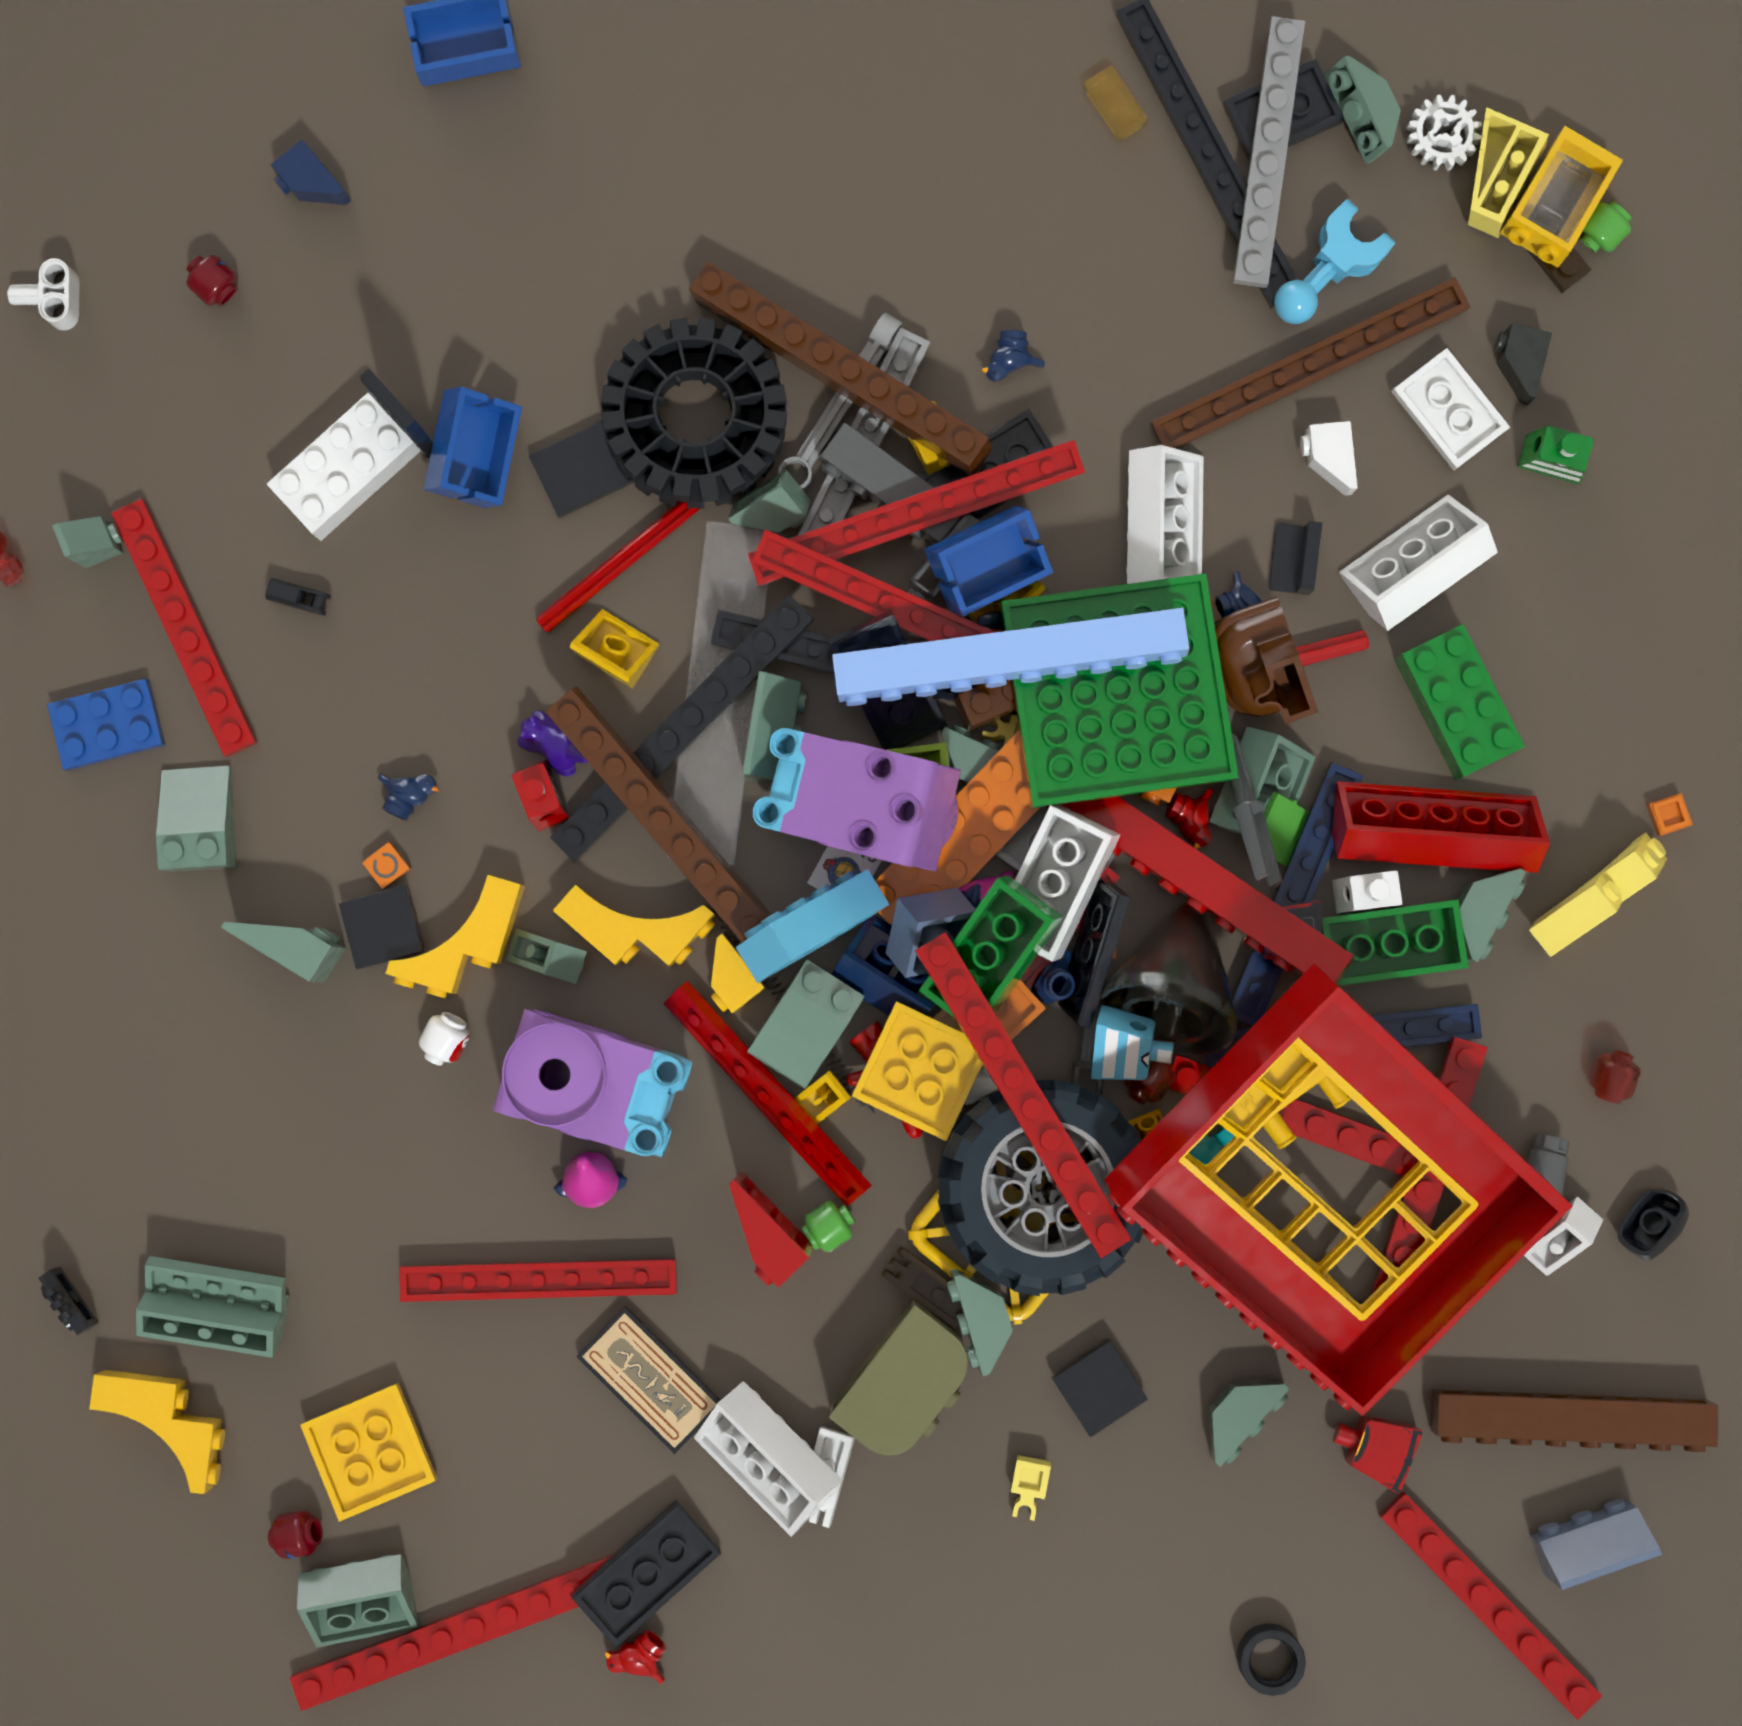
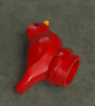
M1208 788L1200 797L1193 800L1187 794L1184 796L1176 793L1165 813V817L1171 819L1173 824H1179L1181 833L1191 840L1195 849L1207 846L1212 839L1208 826V799L1214 791L1211 788Z
M645 1630L642 1635L636 1637L635 1642H625L618 1650L606 1651L607 1668L613 1673L627 1672L633 1675L653 1677L659 1684H662L665 1681V1677L657 1668V1661L662 1658L666 1645L657 1634L650 1630Z

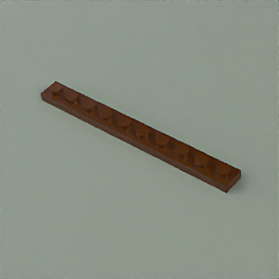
M1456 277L1159 417L1151 421L1150 426L1160 445L1177 449L1467 311L1470 305Z

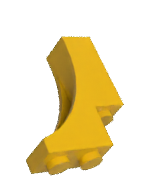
M487 875L484 888L474 911L465 924L449 940L425 954L403 960L389 961L385 974L395 977L393 983L408 988H413L414 983L428 986L426 993L446 998L447 992L457 994L468 956H472L471 963L486 968H491L492 962L502 964L525 886Z
M577 885L568 892L553 910L614 965H619L622 961L625 964L629 963L640 950L636 946L639 941L668 966H672L675 962L681 965L692 953L693 949L689 946L696 937L699 936L701 939H704L713 929L715 923L712 919L716 916L709 908L702 905L691 912L671 918L642 919L630 917L602 905Z
M103 1370L94 1374L90 1410L123 1415L140 1422L154 1431L168 1444L179 1459L188 1480L190 1493L205 1494L213 1488V1485H217L221 1472V1465L216 1463L218 1450H222L224 1445L225 1429H221L222 1419L181 1414L182 1410L186 1409L189 1399V1391L185 1389L186 1379Z

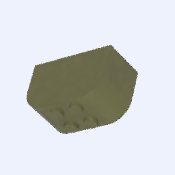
M912 1299L831 1404L828 1418L869 1450L877 1454L891 1456L909 1450L922 1435L926 1438L929 1437L939 1423L937 1419L939 1412L943 1407L949 1410L961 1394L959 1386L965 1378L968 1363L965 1347L960 1335L953 1327L915 1299Z

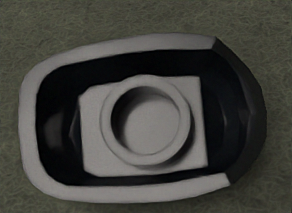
M1648 1189L1635 1201L1623 1219L1618 1230L1619 1242L1638 1258L1644 1261H1651L1663 1253L1683 1231L1689 1217L1687 1203L1671 1191Z

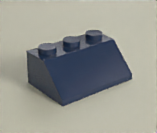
M876 915L871 916L864 922L831 975L864 995V1001L890 1016L896 1001L928 1016L935 1003L919 990L929 977V974L905 978L886 954L892 926Z

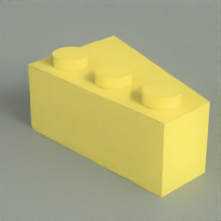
M1486 107L1468 225L1499 238L1503 226L1515 208L1545 151L1549 134Z

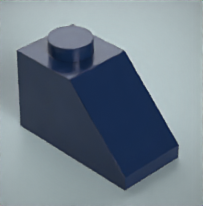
M302 139L270 164L277 173V176L273 178L276 184L286 195L292 192L299 201L347 205L351 201L345 190Z

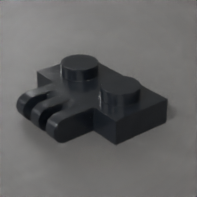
M61 1266L47 1271L38 1278L43 1284L41 1286L43 1297L52 1303L50 1307L53 1311L58 1310L60 1312L58 1319L68 1330L74 1331L76 1335H79L99 1323Z

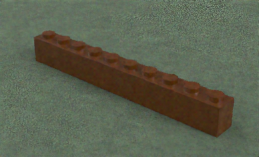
M709 261L689 287L697 304L730 325L742 330L749 337L910 439L931 450L937 456L967 475L976 474L992 451L989 437Z
M577 686L572 688L545 712L743 943L747 940L744 933L761 924V921L769 917L771 913Z

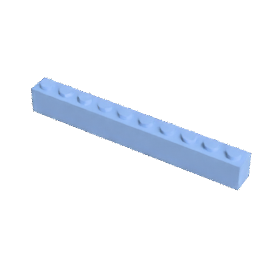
M1177 608L832 654L839 702H846L847 706H858L866 704L867 699L881 697V701H895L901 699L902 694L915 692L917 697H927L937 694L938 689L951 688V692H964L971 690L972 685L983 683L988 688L1006 685V680L1021 679V683H1032L1042 680L1041 676L1055 674L1056 678H1069L1076 676V671L1090 669L1092 674H1101L1111 671L1112 666L1126 665V669H1138L1147 666V662L1161 660L1163 665L1181 662L1182 657H1187L1189 643L1184 609Z

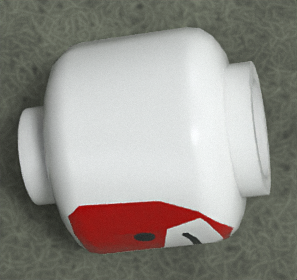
M448 1012L432 1016L418 1042L420 1048L425 1052L424 1058L440 1066L444 1062H456L460 1058L470 1037L469 1031L466 1028V1022Z

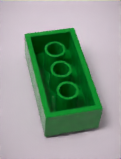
M1464 624L1402 653L1394 659L1454 780L1465 777L1526 747Z
M1009 875L996 879L952 942L994 1013L998 1011L1064 918ZM929 976L919 991L954 1017Z
M1459 899L1322 918V934L1354 955V961L1337 983L1339 986L1469 968Z

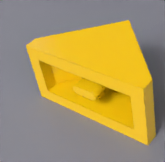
M830 1069L794 1099L818 1124L852 1096Z

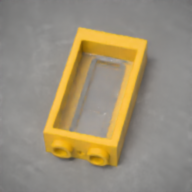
M1564 126L1544 156L1500 234L1507 237L1513 244L1522 246L1537 255L1542 261L1551 263L1558 268L1573 249L1623 159Z

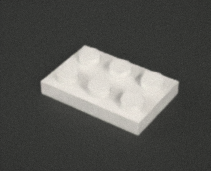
M1448 348L1391 391L1454 471L1510 428Z

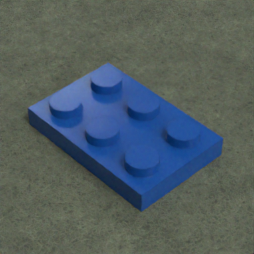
M146 678L47 704L63 770L68 771L165 745L150 680Z

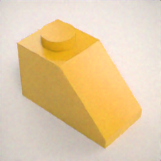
M724 934L718 936L711 987L715 993L711 995V998L723 1012L729 1009L731 1013H735L766 989L762 982H756L742 957Z

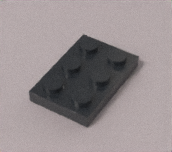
M1317 59L1299 66L1288 147L1340 125L1344 121L1342 112ZM1261 83L1233 95L1223 102V106L1249 162Z

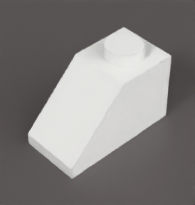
M1351 421L1309 425L1304 432V436L1300 437L1302 456H1307L1308 466L1343 495H1352L1358 487Z
M1579 1197L1569 1202L1573 1207L1524 1255L1546 1276L1591 1246L1603 1222V1219Z

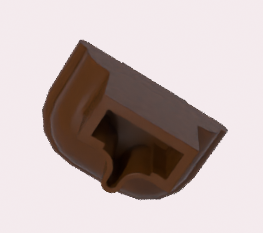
M1277 596L1237 610L1221 619L1215 627L1226 701L1230 707L1241 714L1255 717L1271 715L1281 711L1285 724L1319 713Z

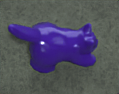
M537 710L533 712L530 718L521 722V736L517 739L518 746L526 751L545 756L557 774L564 777L571 776L576 772V762H588L545 712Z

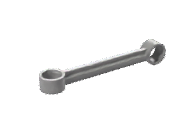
M885 312L874 326L868 342L859 356L877 366L883 354L890 349L903 323ZM836 392L796 456L785 459L779 466L778 474L785 471L786 467L791 464H801L807 470L808 478L799 486L803 491H806L813 480L811 468L853 402Z

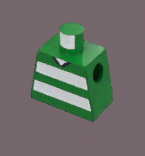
M1545 426L1526 435L1517 467L1579 485L1586 471L1594 439L1556 427Z

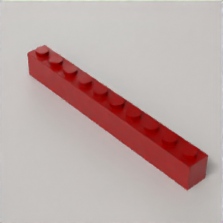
M1120 797L1060 804L1120 834V838L1112 852L1116 857L1120 853L1124 854L1132 860L1129 865L1144 876L1150 872L1158 877L1160 880L1157 884L1172 895H1175L1178 891L1188 898L1186 904L1202 915L1205 911L1211 913L1217 918L1214 922L1217 926L1231 935L1234 931H1237L1246 937L1243 943L1255 952L1261 954L1265 950L1274 956L1273 963L1286 973L1290 974L1294 970L1302 976L1315 963L1334 982L1338 983L1354 961V955Z

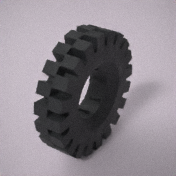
M687 318L670 320V328L662 330L660 325L657 324L643 331V340L638 343L633 338L622 349V359L620 361L614 360L607 373L608 383L603 385L601 398L602 423L605 441L610 455H613L615 458L616 466L626 479L631 477L634 480L635 487L647 496L654 493L659 496V502L675 507L677 501L687 502V508H704V502L714 501L716 506L732 502V495L738 492L742 496L756 487L757 479L760 476L765 478L774 466L775 456L780 454L784 441L787 398L784 384L781 385L779 381L780 372L772 359L767 361L764 357L765 349L753 338L749 342L742 338V330L729 324L726 325L724 330L716 328V320L699 318L698 325H688ZM698 380L702 381V384L705 385L706 382L710 383L722 392V399L724 401L728 400L732 412L731 417L725 418L726 428L713 439L709 437L708 441L703 443H687L686 439L680 441L671 436L666 431L665 422L660 423L657 411L658 406H663L664 404L663 396L673 386H681V382Z

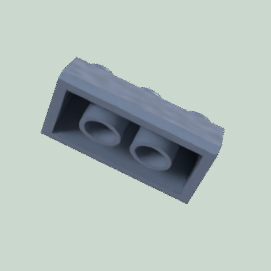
M1623 1499L1612 1500L1603 1505L1604 1509L1597 1512L1582 1511L1572 1515L1571 1521L1559 1525L1558 1522H1552L1538 1528L1539 1532L1530 1535L1544 1575L1561 1590L1662 1555L1660 1547L1636 1506L1628 1501L1624 1502Z

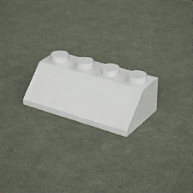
M1164 445L1129 450L1127 584L1202 574L1204 456Z
M1448 494L1339 573L1368 615L1389 631L1497 554L1498 551L1488 524Z
M744 1381L717 1403L694 1436V1439L791 1537L828 1499L842 1481L833 1468L826 1464L810 1448L808 1443L801 1439L785 1423L784 1419L776 1414L761 1399L760 1395L752 1390Z

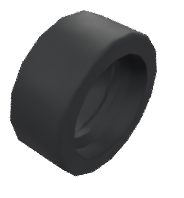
M1272 1623L1256 1625L1247 1631L1239 1642L1236 1655L1239 1670L1248 1685L1257 1692L1270 1696L1286 1694L1295 1688L1304 1676L1306 1666L1304 1650L1294 1634L1285 1627ZM1266 1639L1280 1640L1288 1647L1291 1653L1292 1660L1289 1670L1285 1675L1274 1680L1264 1679L1257 1675L1252 1668L1250 1660L1255 1646Z

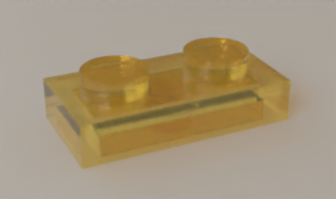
M1112 65L1083 82V89L1119 142L1147 125L1148 118Z

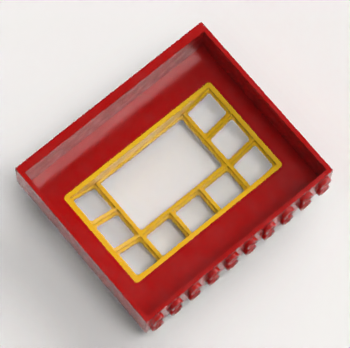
M1315 963L1104 1179L1111 1191L1108 1197L1119 1207L1117 1212L1129 1224L1133 1225L1137 1222L1143 1228L1142 1233L1152 1244L1158 1246L1161 1243L1168 1249L1167 1255L1179 1267L1182 1268L1186 1264L1192 1270L1190 1274L1201 1286L1206 1289L1210 1285L1216 1291L1215 1296L1228 1309L1234 1306L1241 1312L1239 1314L1240 1318L1251 1329L1255 1330L1259 1327L1264 1332L1263 1337L1273 1348L1279 1350L1282 1347L1288 1353L1286 1357L1294 1366L1301 1371L1306 1368L1311 1373L1309 1375L1310 1378L1322 1390L1325 1391L1329 1388L1334 1392V1399L1344 1409L1348 1411L1352 1407L1362 1416L1573 1207L1538 1171ZM1293 1046L1308 1059V1062L1281 1089H1278L1263 1076ZM1317 1070H1321L1418 1159L1417 1164L1355 1226H1352L1253 1137ZM1256 1085L1269 1095L1271 1099L1244 1127H1241L1226 1114ZM1218 1123L1232 1133L1234 1137L1208 1164H1203L1189 1152ZM1243 1146H1247L1272 1168L1246 1197H1241L1217 1175V1172ZM1428 1171L1432 1172L1462 1202L1436 1230L1430 1229L1401 1201V1198ZM1281 1179H1284L1309 1201L1283 1230L1276 1228L1254 1208ZM1391 1208H1394L1425 1238V1241L1399 1267H1395L1364 1236ZM1318 1212H1321L1344 1232L1345 1236L1320 1262H1315L1291 1240ZM1354 1245H1358L1388 1274V1278L1362 1304H1359L1328 1274Z

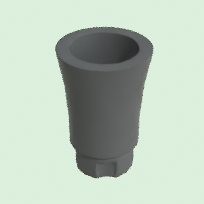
M1536 1134L1533 1149L1530 1150L1528 1163L1563 1196L1569 1159L1566 1157L1569 1150V1141L1554 1136Z

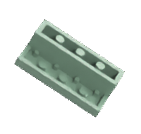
M149 1256L145 1263V1293L136 1308V1336L273 1358L281 1341L288 1313L289 1295H286V1278Z

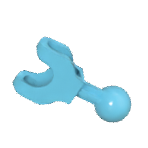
M1349 199L1345 200L1328 217L1319 231L1318 243L1320 251L1313 260V263L1317 266L1303 281L1292 280L1286 282L1278 289L1274 299V307L1276 313L1283 321L1290 324H1301L1308 321L1316 312L1318 306L1317 294L1331 279L1338 284L1345 277L1369 275L1395 245L1396 242L1386 233H1383L1372 242H1361L1355 239L1350 232L1349 223L1358 211V208Z

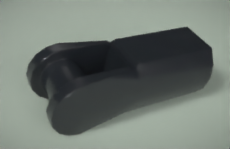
M276 578L269 580L265 593L266 600L321 616L326 615V612L323 611L326 600L331 599L330 594ZM306 593L314 595L310 606L303 605Z

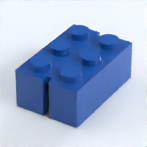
M436 0L403 7L408 35L412 42L410 46L415 71L423 87L521 67L508 0Z
M464 387L444 390L423 490L449 498L458 497L457 500L482 508L502 506L522 406L498 398L488 399V395Z
M1012 506L924 549L935 577L944 580L938 583L950 612L964 617L1054 573L1043 544L1033 542L1039 539L1040 536L1029 509Z

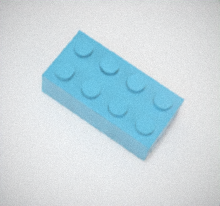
M868 869L858 875H855L853 870L835 880L836 883L824 885L810 894L811 896L806 899L803 897L786 907V910L770 915L762 920L761 924L744 933L747 940L738 945L736 949L757 983L852 930L889 905Z

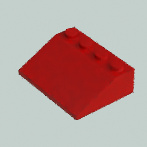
M741 1171L732 1180L729 1187L752 1260L757 1265L754 1272L766 1285L769 1286L774 1283L779 1288L810 1258L813 1246L807 1237Z

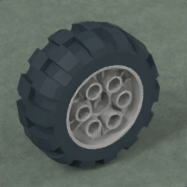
M1052 1079L1035 1080L1078 1152L1081 1153L1085 1149L1091 1160L1086 1165L1132 1240L1106 1256L1099 1258L1077 1220L1072 1225L1066 1226L1062 1224L1060 1220L1061 1211L1069 1206L998 1089L982 1097L983 1099L977 1105L964 1113L952 1129L944 1152H941L937 1173L939 1199L937 1200L943 1224L946 1226L954 1245L972 1267L992 1282L1000 1283L1015 1292L1035 1296L1047 1293L1065 1295L1087 1289L1086 1285L1101 1277L1107 1278L1126 1262L1123 1258L1134 1243H1139L1142 1238L1143 1228L1137 1222L1133 1225L1129 1224L1117 1212L1119 1207L1108 1197L1111 1191L1104 1181L1114 1168L1142 1140L1135 1126L1130 1125L1120 1113V1109L1102 1095L1096 1094L1077 1084ZM1023 1150L1031 1151L1034 1156V1163L1027 1170L1019 1169L1016 1164L1017 1155ZM997 1160L1015 1170L1012 1178L992 1174ZM1041 1171H1043L1046 1181L1053 1183V1188L1047 1189V1202L1045 1197H1043V1193L1035 1190V1185L1041 1184ZM1011 1183L1018 1184L1021 1189L1020 1198L1013 1203L1006 1202L1003 1198L1004 1188ZM1059 1195L1060 1198L1055 1202V1197ZM1014 1208H1018L1021 1211L1020 1214L1006 1228L998 1217ZM1031 1212H1040L1043 1217L1042 1226L1034 1231L1028 1230L1025 1226V1218ZM1055 1222L1060 1239L1048 1241L1049 1223Z

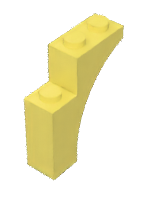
M1645 832L1587 883L1537 918L1529 931L1548 955L1552 957L1615 914L1624 900L1657 879L1667 861L1663 845L1656 838L1651 839Z

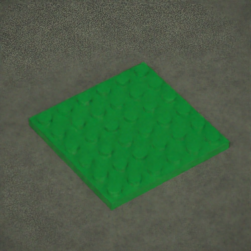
M1206 573L1001 601L1000 607L1004 631L1183 608L1189 651L1187 657H1182V661L1179 663L1163 665L1161 660L1147 662V666L1138 669H1126V665L1112 666L1111 671L1101 674H1092L1089 669L1076 671L1077 675L1069 678H1056L1055 674L1041 676L1042 680L1032 683H1021V679L1012 680L1031 809L1230 781L1239 778Z

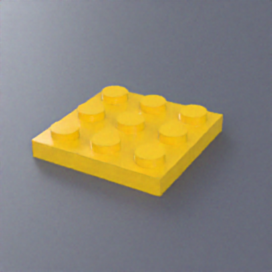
M896 1001L852 1097L947 1141L983 1064L964 1033Z
M399 1382L300 1424L339 1522L438 1479Z

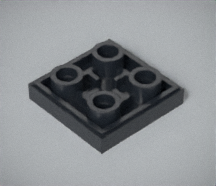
M406 885L338 903L357 970L424 951Z
M1107 1340L1051 1377L1090 1438L1148 1400L1110 1340Z

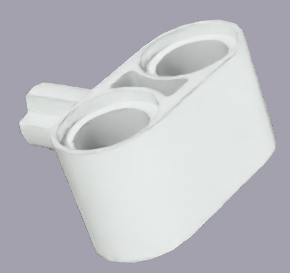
M52 258L43 262L39 269L38 284L9 286L7 295L10 304L38 305L41 316L58 330H69L78 322L79 277L62 260ZM65 272L63 281L54 284L55 276ZM64 305L65 308L62 315L54 318V310L58 306Z

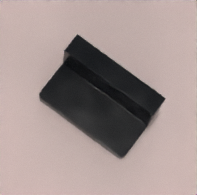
M1308 521L1305 526L1279 523L1276 526L1269 589L1271 591L1310 595L1314 591L1322 522Z

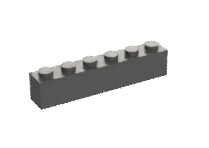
M845 422L818 459L823 464L821 469L826 474L836 480L842 477L851 484L849 489L863 500L869 497L879 504L877 508L934 488ZM969 513L965 514L968 520L958 532L980 521ZM961 516L910 533V535L918 540L924 537L932 544H936L943 539Z

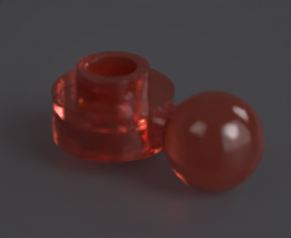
M0 531V579L5 586L10 588L22 581L21 574L24 572V568L14 554L9 556L5 552L7 538Z

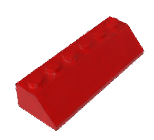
M1337 781L1335 786L1332 836L1337 859L1505 871L1521 868L1526 872L1538 873L1550 845L1536 796Z

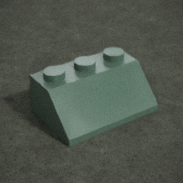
M759 671L742 772L746 780L772 784L779 758L772 754L769 747L772 734L781 728L802 731V725L796 724L798 711H805L807 692L802 691L801 682Z
M1246 727L1240 741V746L1256 800L1264 804V812L1273 792L1279 793L1287 799L1297 800L1298 803L1315 756L1279 734ZM1225 781L1209 822L1242 837L1238 822L1232 815L1236 805L1229 781Z
M401 1554L385 1555L378 1559L362 1562H349L346 1565L326 1569L317 1568L311 1572L298 1574L297 1611L316 1648L419 1628L411 1577Z

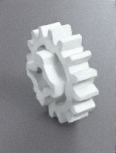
M1437 95L1433 104L1426 99L1422 103L1421 109H1415L1411 116L1413 121H1410L1406 130L1413 133L1408 136L1406 142L1407 144L1416 145L1411 154L1412 156L1418 154L1423 156L1421 165H1425L1430 160L1433 162V170L1437 171L1441 163H1444L1447 171L1453 168L1455 161L1458 165L1462 166L1467 160L1466 156L1472 157L1477 149L1474 145H1478L1482 137L1475 132L1480 129L1482 123L1478 121L1473 122L1472 119L1477 111L1474 109L1467 112L1465 110L1466 100H1463L1458 105L1455 104V95H1451L1447 102H1443L1442 96ZM1424 121L1427 122L1425 127L1428 130V134L1426 136H1423ZM1451 129H1453L1450 134L1444 133V134H1442V135L1439 134V135L1436 136V134H1437L1438 131H1440V132L1442 133V132H1445V131L1448 132V131H1450ZM1462 129H1464L1465 131V141L1463 145L1461 143L1463 139L1460 136V131Z

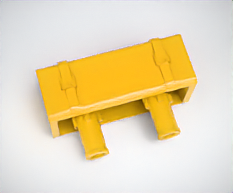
M1292 1046L1263 1077L1275 1087L1281 1089L1308 1062V1059ZM1317 1070L1263 1125V1128L1279 1150L1293 1142L1297 1136L1290 1130L1278 1112L1316 1084L1321 1087L1333 1103L1335 1109L1351 1100L1321 1070ZM1254 1085L1226 1115L1241 1127H1244L1270 1101L1271 1097Z

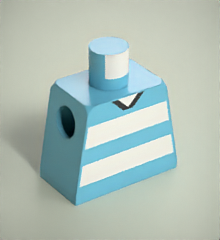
M1101 1005L1096 1024L1091 1079L1145 1080L1148 1078L1151 1061L1171 1064L1174 1043L1154 1040L1156 1023L1152 1019Z

